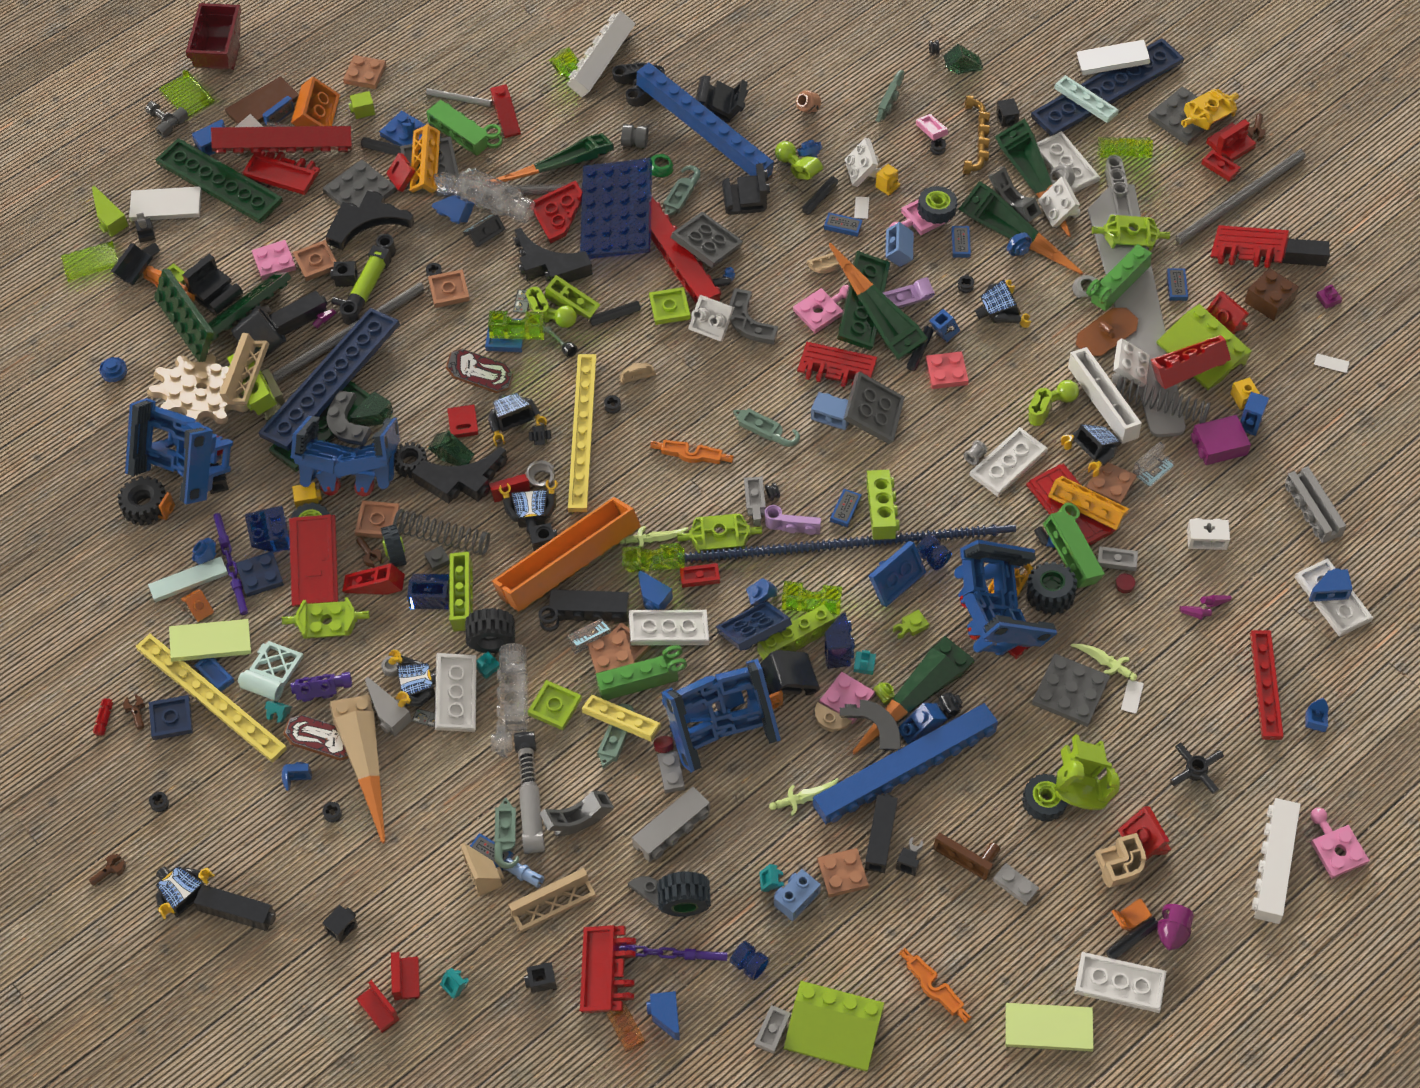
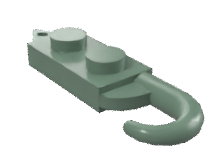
M899 70L890 83L878 107L876 122H880L882 119L885 120L887 114L891 113L893 102L897 101L899 96L897 87L903 81V70Z
M688 165L681 170L682 173L686 170H692L694 175L691 179H678L664 201L663 208H665V214H668L669 217L675 213H680L693 192L694 186L701 175L698 167Z
M749 408L747 410H733L739 426L769 441L772 440L782 446L792 447L800 440V434L795 429H792V432L795 434L793 440L781 437L783 429L780 423Z
M619 704V706L635 712L631 705ZM609 724L597 751L602 769L613 761L617 762L629 732Z
M504 798L499 807H495L494 859L499 867L509 869L516 866L519 862V856H516L514 861L510 863L503 861V852L510 851L515 847L516 807H513L508 799Z

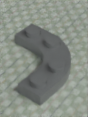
M734 288L729 304L735 307L730 319L734 329L747 339L774 345L778 326L753 320L747 312L752 291Z
M339 391L327 412L328 427L340 441L365 446L372 433L371 428L355 425L347 421L348 413L357 397L355 393Z

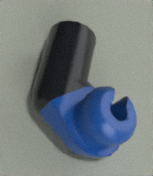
M727 267L724 270L725 274L723 277L712 280L715 287L731 284L735 278L732 267Z
M1042 526L1034 530L1043 546L1055 548L1051 538L1046 534Z

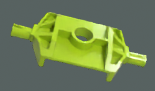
M1111 214L1106 225L1104 224L1103 227L1092 226L1091 230L1092 234L1104 235L1111 248H1114L1116 244L1134 246L1139 244L1140 246H1147L1148 251H1152L1157 239H1170V232H1160L1154 219L1150 217ZM1129 227H1133L1136 231L1130 230Z
M740 513L696 517L689 533L677 534L678 542L692 541L698 553L702 550L734 547L744 549L749 536L762 534V526L750 528V525H747ZM716 528H723L725 531L717 533L714 530Z
M345 597V601L328 603L307 604L306 600H303L296 615L282 617V625L295 624V627H298L304 639L349 636L358 619H370L369 611H355L348 597ZM326 618L332 619L329 624L322 623Z

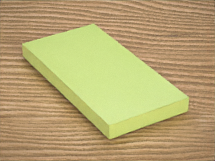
M248 619L169 626L171 662L251 654Z
M1006 1003L1005 1047L1093 1052V1007Z

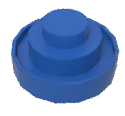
M814 140L806 141L801 144L802 147L797 149L800 157L817 158V154L822 149L821 142H814Z
M1025 232L1014 235L1007 245V251L1011 256L1025 255L1029 251L1032 242L1031 237Z
M111 357L101 363L99 371L105 381L117 382L127 374V366L121 358Z
M209 537L197 542L193 548L192 560L197 564L213 560L216 556V542Z

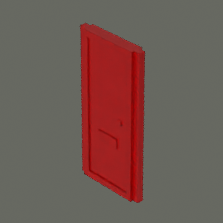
M1064 463L1026 483V486L1049 515L1058 512L1064 505L1048 497L1054 481L1063 476L1080 484ZM1082 513L1076 519V523L1089 546L1116 531Z
M329 514L289 518L292 607H300L303 600H306L307 604L339 602L336 516Z

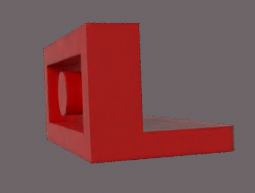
M525 474L489 483L494 503L502 501V498H504L503 494L499 491L500 485L503 492L508 491L507 483L510 485L509 496L515 492L530 491L529 480Z
M391 952V986L394 1000L420 997L418 957L401 958L400 952Z
M371 980L368 982L370 989L356 999L383 1033L399 1021V1017L393 1006Z

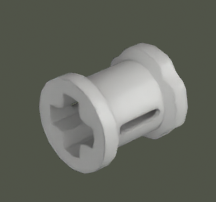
M975 440L970 450L965 451L963 454L964 459L972 465H977L979 458L987 453V446L981 441Z

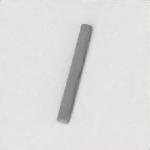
M426 89V95L488 107L492 105V100Z

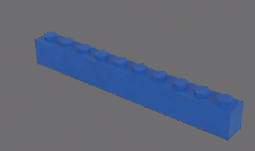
M648 62L637 71L636 85L750 176L756 175V164L763 163L768 177L772 175L774 165L772 159L651 63Z
M983 703L813 797V807L825 825L830 822H837L844 814L848 812L853 813L862 804L873 802L877 795L891 792L900 783H907L911 777L925 773L929 767L940 765L949 756H956L967 746L972 747L980 739L992 736L997 730L998 721L986 704Z

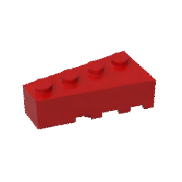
M1219 335L1150 359L1156 380L1164 389H1167L1216 366H1222L1230 361L1231 357L1226 339Z

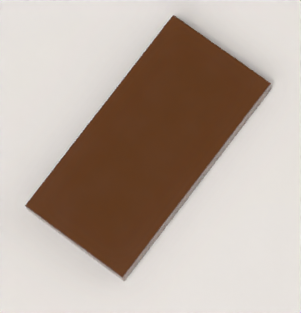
M279 76L227 107L225 112L237 125L250 114L261 123L264 121L263 113L286 96L291 97L293 103L296 102L299 94Z

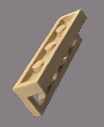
M242 333L219 393L227 404L247 405L269 346L268 341H254L249 333ZM255 347H261L260 351L253 354ZM256 361L255 365L248 369L249 364ZM250 375L249 381L242 384L243 380ZM245 391L243 398H237L238 394Z
M582 868L508 905L518 929L523 933L596 897V893L588 880L587 872ZM586 885L589 891L588 894L584 896L575 894L577 888ZM563 895L570 897L568 904H557L559 897ZM542 905L551 906L550 912L545 915L538 913V910ZM524 914L532 915L531 921L522 926L518 917Z

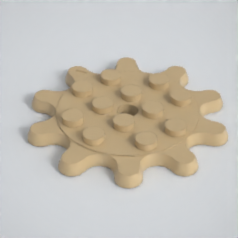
M212 354L207 355L205 362H192L186 356L181 355L175 361L177 368H156L154 377L162 381V384L152 385L147 391L149 397L162 398L166 401L160 408L182 413L185 416L194 418L196 422H199L203 417H210L215 423L222 425L228 422L227 411L237 410L239 412H246L249 410L247 405L227 404L219 393L229 368L221 367V365L217 364V358Z

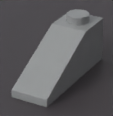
M366 677L365 682L380 721L379 726L384 732H390L396 736L412 721L410 712L405 707H399L398 701L369 677Z

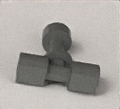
M151 101L145 108L146 113L161 118L162 123L156 127V131L162 138H165L173 131L172 127L175 124H182L189 118L187 111L182 107H179L172 114L169 112L165 114L160 110V105Z

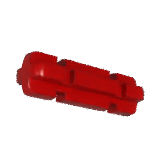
M103 698L101 700L100 706L102 707L99 708L95 722L97 724L94 725L93 729L94 734L97 736L105 734V727L108 724L111 713L109 710L113 706L111 699Z

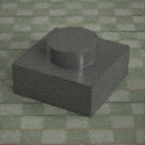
M442 545L424 553L433 572L450 564V559Z

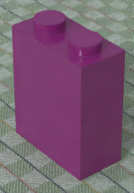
M1237 415L1194 425L1193 433H1191V440L1193 444H1196L1200 459H1203L1205 465L1246 456L1251 447V443Z

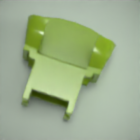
M1075 734L1072 737V752L1069 745H1065L1061 749L1063 766L1057 771L1055 794L1061 800L1073 806L1089 810L1104 809L1108 802L1119 792L1120 778L1115 772V768H1111L1112 764L1107 762L1103 741H1099L1094 745L1080 741L1079 735ZM1106 768L1107 774L1099 780L1097 775Z

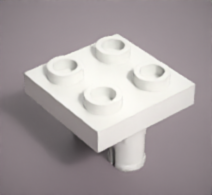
M865 137L845 158L853 186L858 187L868 176L876 178V173L881 170V168H876L879 158L875 155L871 139Z
M1060 177L1038 199L1052 227L1057 228L1068 216L1076 218L1080 215V209H1078L1080 204L1066 178Z
M700 295L695 310L692 312V319L688 329L715 340L723 341L735 307Z
M1123 338L1118 340L1113 369L1116 373L1112 374V381L1117 384L1120 376H1124V379L1125 377L1130 381L1133 379V383L1137 385L1141 382L1140 387L1146 385L1150 355Z

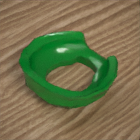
M656 154L649 159L647 169L651 175L663 178L673 173V163L669 156ZM658 158H664L669 161V165L659 167L654 161Z

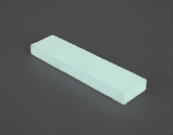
M1066 75L1054 86V89L1106 123H1109L1118 115L1119 110Z
M218 557L150 583L148 586L156 603L226 576L228 572L222 557Z

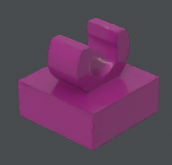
M1332 284L1324 287L1323 290L1318 291L1316 297L1325 309L1342 302V297Z

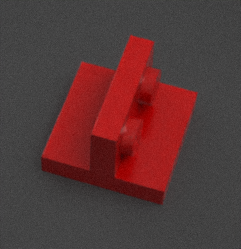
M1246 119L1236 125L1234 123L1229 124L1207 138L1206 144L1232 162L1256 146V142L1247 135L1250 123Z
M1219 291L1206 309L1232 334H1235L1236 331L1245 330L1249 325L1244 321L1249 313L1223 291Z
M1150 806L1143 807L1118 829L1122 837L1135 833L1138 834L1145 851L1146 861L1153 855H1166L1171 851L1168 845L1170 841Z

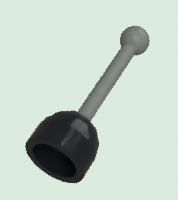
M550 326L545 327V332L550 333L562 344V352L567 358H571L577 353L578 347L574 343H565L552 331Z

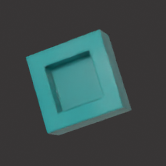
M862 650V652L856 651L853 672L873 675L876 654L866 650Z
M488 651L476 660V670L485 679L501 668L500 663Z
M266 701L264 708L267 709L266 718L272 720L273 715L277 713V723H282L287 714H290L292 706L277 701Z
M769 864L759 872L761 891L769 892L784 886V882H779L778 880L783 875V872L777 869V865Z
M450 968L445 971L440 986L455 999L460 996L463 989L467 986L469 979L465 978L463 980L460 977V970Z

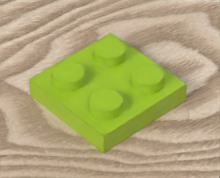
M684 287L649 293L655 325L691 319Z
M546 680L527 711L528 716L564 730L580 703L582 696Z

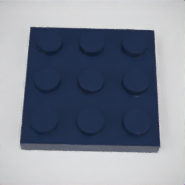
M764 601L717 625L716 629L722 637L742 651L750 649L752 645L759 641L767 640L777 632L786 630L788 626L792 625L790 617L768 601Z

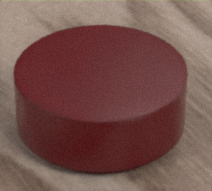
M1120 574L1116 579L1115 587L1119 592L1127 594L1134 590L1136 581L1130 574Z
M660 736L653 742L654 750L658 753H668L674 748L673 738L670 736Z

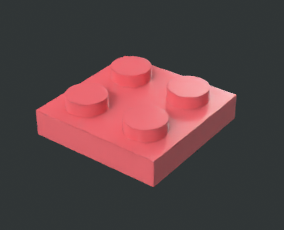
M962 351L926 355V364L932 389L968 385L969 380Z

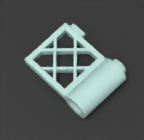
M268 641L266 644L263 643L257 651L259 655L250 669L239 675L238 683L240 688L278 701L282 696L284 686L303 659V653ZM270 648L279 653L271 657L267 656ZM289 656L295 657V660L293 662L285 664L283 658ZM281 659L283 665L271 667L270 662ZM267 663L269 669L263 671L257 669L262 664ZM285 669L286 674L283 678L274 675L275 672Z

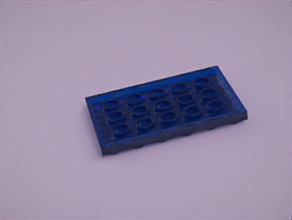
M651 158L583 166L580 252L586 251L589 259L650 252Z

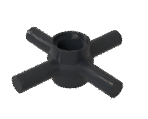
M1181 742L1178 743L1175 748L1187 762L1186 770L1170 779V783L1175 787L1188 778L1193 781L1202 780L1212 794L1217 793L1219 788L1207 775L1208 766L1224 757L1223 752L1218 750L1207 758L1199 755L1192 756ZM1194 766H1197V767H1199L1201 770H1196V769H1194L1193 767H1194Z

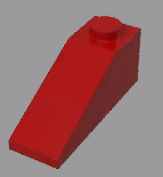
M507 84L490 88L492 103L504 138L521 135Z
M392 563L347 574L344 578L342 592L380 595L400 592L403 590L405 574Z

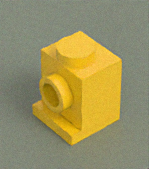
M886 164L876 173V188L888 196L900 186L898 170L891 165Z

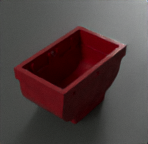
M199 3L186 49L187 58H190L195 68L234 70L240 48V5Z

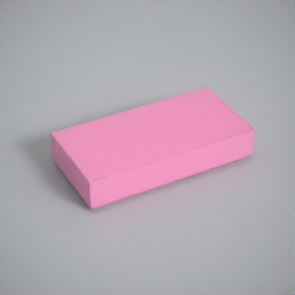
M931 114L916 120V125L933 141L948 135V129Z

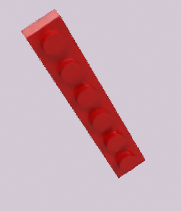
M1251 630L1250 641L1262 740H1282L1284 735L1271 630Z

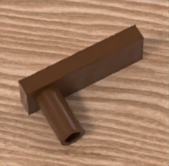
M940 832L936 836L932 848L985 881L990 876L993 867L992 861L1000 852V847L997 844L990 843L983 854L979 856Z

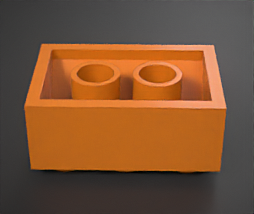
M314 76L301 85L291 124L295 126H332L340 94Z

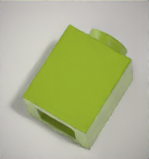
M370 91L350 95L351 103H348L350 113H354L356 119L376 115Z

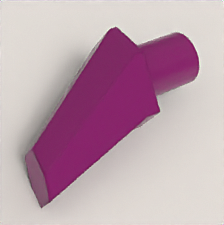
M331 309L318 314V318L312 325L318 329L322 323L328 322L337 312Z
M1227 595L1202 596L1200 601L1202 604H1206L1207 607H1215L1231 601L1232 597Z
M1180 606L1179 608L1182 613L1201 620L1203 617L1212 616L1211 608L1202 609L1200 606Z

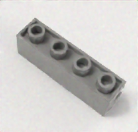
M1309 466L1302 468L1298 475L1295 471L1288 473L1285 488L1293 496L1296 506L1300 507L1304 519L1312 526L1314 535L1322 543L1343 536L1346 524Z
M694 787L690 788L632 837L633 847L638 852L641 850L644 858L649 863L653 859H658L667 847L673 846L678 842L680 836L684 833H689L699 820L703 821L708 817L710 802Z

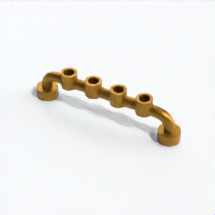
M966 95L965 109L972 110L973 106L979 109L978 163L973 165L972 161L964 160L963 174L970 175L971 171L981 170L985 161L988 162L989 151H985V148L988 149L989 138H985V135H989L990 125H986V122H989L990 112H986L984 104L979 100H975L974 96Z

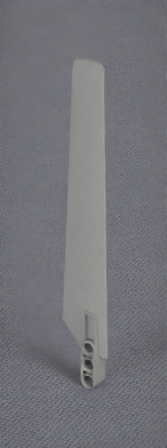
M1117 155L1109 156L1105 167L1108 188L1087 210L1091 225L1096 227L1106 225L1111 214L1141 217L1134 184H1127L1122 159ZM1129 227L1130 230L1136 231L1133 227ZM1094 234L1104 271L1107 275L1135 246L1116 244L1114 248H1111L1104 235ZM1151 265L1114 302L1115 308H1127L1138 318L1137 331L1125 340L1150 355L1146 382L1148 387L1144 405L1152 387L1155 386L1151 407L1159 389L1162 388L1159 407L1167 390H1169L1166 404L1167 410L1172 396L1176 392L1174 412L1180 399L1177 384L1164 389L1156 380L1150 359L1167 354L1156 343L1166 331ZM1145 385L1143 387H1140L1139 389L1140 397L1142 395ZM1149 399L1147 405L1143 408L1151 434L1156 437L1182 435L1185 432L1186 425L1183 414L1180 418L1178 417L1179 406L1175 414L1171 416L1172 403L1167 413L1164 414L1165 401L1160 411L1157 412L1158 399L1151 410L1149 408Z

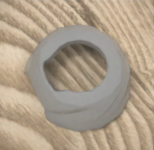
M1066 164L1054 167L1049 175L1052 184L1056 182L1052 179L1053 173L1058 170H1064L1066 172L1065 178L1071 187L1075 181L1073 168Z
M1089 275L1078 277L1072 285L1075 296L1078 298L1090 297L1083 291L1081 282L1084 280L1093 281L1096 278Z
M540 460L528 466L526 476L533 486L540 488L546 486V481L539 483L534 479L538 472L550 474L549 484L552 483L554 479V466L551 463Z

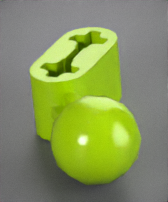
M782 141L775 148L777 160L783 163L789 162L792 174L798 179L809 180L823 170L822 163L816 157L805 156L800 159L796 155L794 144L789 141Z
M530 287L526 291L529 307L538 322L546 323L550 319H554L557 325L562 328H569L576 323L577 314L572 307L549 308V304L540 288Z
M1064 380L1052 392L1047 388L1038 389L1029 405V423L1033 426L1042 425L1051 410L1052 402L1060 400L1065 403H1071L1075 401L1080 392L1078 385L1074 381Z

